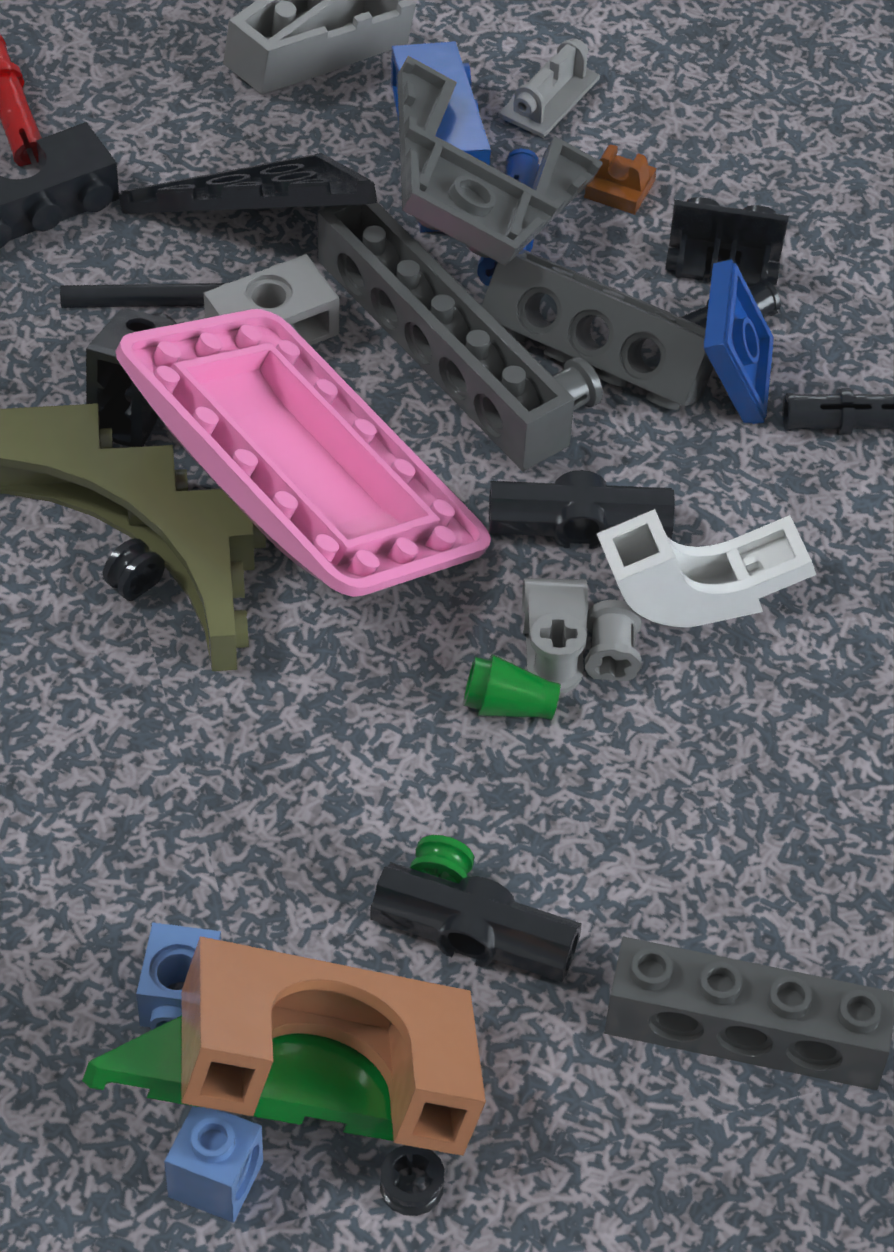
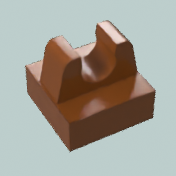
M610 144L600 158V161L603 162L592 182L585 188L584 198L635 215L655 182L657 168L649 166L647 158L639 153L634 160L617 155L618 146Z

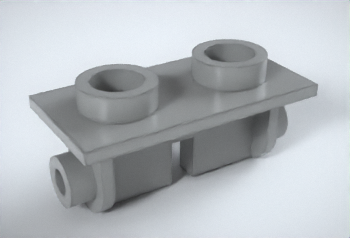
M579 39L563 41L558 46L557 55L555 54L527 84L521 85L515 91L514 97L498 113V117L544 138L600 79V74L586 68L588 48L585 43Z

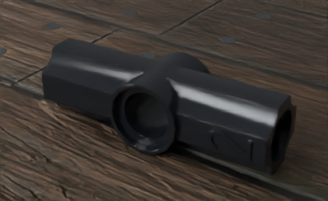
M586 470L565 473L555 483L491 481L489 493V534L555 536V540L564 548H570V543L589 544V549H595L601 546L597 533L655 509L667 537L672 540L675 508L674 490L672 488L608 486L602 476Z
M390 862L388 867H384L376 885L374 899L370 907V920L434 940L438 948L446 956L453 957L454 953L477 959L474 965L479 967L489 965L492 960L560 982L567 976L573 961L582 923L515 902L514 896L508 889L489 878L469 876L462 879L458 884Z

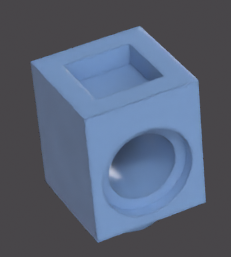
M152 923L136 993L140 1026L150 1027L153 1030L182 1015V990H172L166 987L174 983L185 982L200 936L221 940V931Z
M192 1106L164 1161L168 1197L234 1223L263 1164L262 1125L225 1111Z

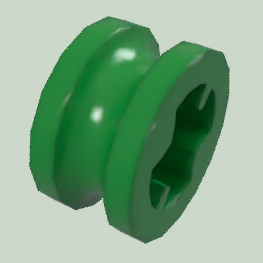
M429 835L422 837L418 842L415 852L416 858L411 862L409 868L459 884L462 879L468 877L467 874L473 868L475 856L471 849L454 838L443 835Z

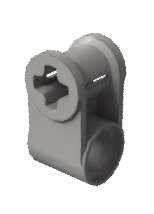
M524 578L522 612H525L523 634H526L527 671L548 681L560 683V693L569 692L581 682L584 671L583 650L587 641L588 620L587 580Z

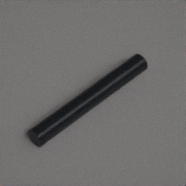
M225 283L61 285L60 301L61 308L204 306V292L215 289Z

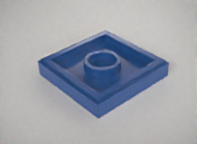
M732 259L713 263L704 350L742 421L752 424L763 423L767 417L774 337L737 264Z

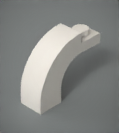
M655 509L597 533L626 603L640 616L662 625L689 628L760 613L763 610L759 598L816 575L812 560L790 515L729 541L703 547L681 545L668 538Z

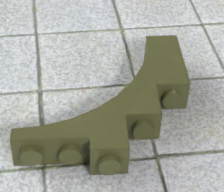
M98 404L0 409V494L53 502L93 516L132 539H141L147 544L150 552H156L164 559L166 569L189 597L205 632L212 671L237 670L236 648L249 647L247 611L234 610L233 599L245 598L244 571L255 570L254 549L266 548V536L222 489L188 491L187 469L175 470L173 445L113 448L112 427L100 428Z

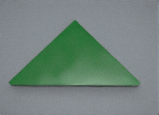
M182 1015L90 1060L82 1082L89 1088L104 1090L105 1085L111 1082L149 1089L147 1094L149 1099L183 1104L181 1103ZM286 1034L272 1039L273 1063L253 1117L302 1125L306 1116L345 1123L343 1133L394 1141L389 1089L383 1075L370 1060L346 1044L319 1035Z

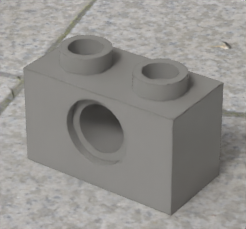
M307 254L275 264L265 270L204 292L205 318L250 309H262L283 318L310 346L339 335V297Z

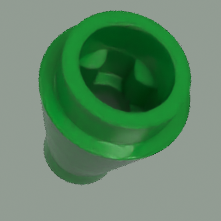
M493 654L489 660L474 657L465 688L463 706L477 709V716L535 717L552 721L559 700L561 684L548 681Z

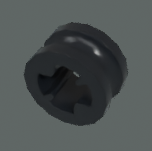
M133 538L118 546L109 556L102 572L103 580L112 588H118V593L127 601H134L158 584L163 576L165 561L156 552H150L147 544L141 539Z
M407 1145L397 1147L390 1152L381 1165L380 1192L384 1202L393 1211L407 1216H418L431 1211L438 1205L443 1195L445 1169L440 1157L433 1150ZM412 1167L424 1170V1185L426 1189L419 1192L416 1185H413V1193L399 1189L400 1174L398 1172L406 1168L408 1175H411Z

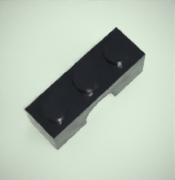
M87 122L36 140L40 170L36 175L24 179H9L0 176V248L4 247L10 240L34 231L44 232L51 230L63 220L87 211H101L111 202L119 200L117 162Z

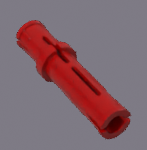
M0 35V120L12 150L14 162L20 167L32 164L26 151L27 148H31L37 163H39L36 140L41 139L42 136L22 89L24 78L18 65L11 62L6 42L2 35Z

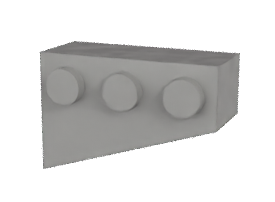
M256 0L229 19L223 64L263 95L392 50V46L408 44L416 3L413 0Z

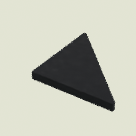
M323 153L122 190L118 194L123 214L377 203L373 181Z

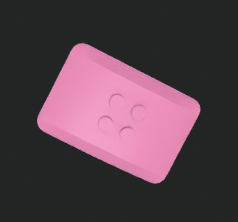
M250 309L133 332L123 336L115 351L117 360L174 438L284 555L331 589L352 597L364 596L477 559L489 547L491 537L484 524L305 339L280 316L262 309Z

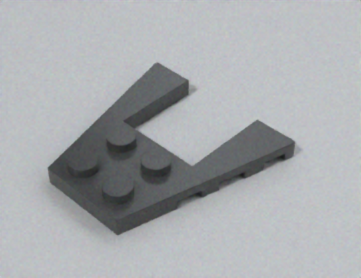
M407 56L398 72L402 210L414 216L424 227L431 230H440L466 244L478 256L492 258L506 266L592 182L603 164L602 161L554 136L544 152L533 187L530 188L435 136L457 84L456 81L410 56Z

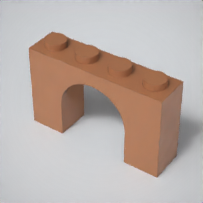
M200 936L182 988L181 1103L253 1117L273 1063L272 1039L286 1034L319 1035L339 1041L355 1049L370 1060L383 1075L390 1095L394 1143L464 1156L486 1103L471 991Z

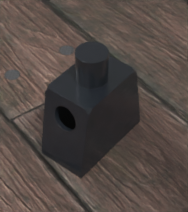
M128 308L120 309L86 348V404H98L100 428L112 427L113 442L129 447H143L159 417L117 360L115 351L123 336L129 333L177 324L166 314H148ZM125 395L131 396V403L126 400Z

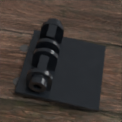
M694 197L687 201L674 200L669 246L679 249L668 247L665 270L676 271L675 277L703 280L707 252H713L709 282H711L713 263L718 262V255L720 253L730 255L729 260L732 259L734 263L735 256H741L739 270L748 287L762 280H767L772 285L777 286L780 263L769 261L780 262L789 216L777 214L775 210L760 205H751L744 209L723 207L718 202L703 197Z

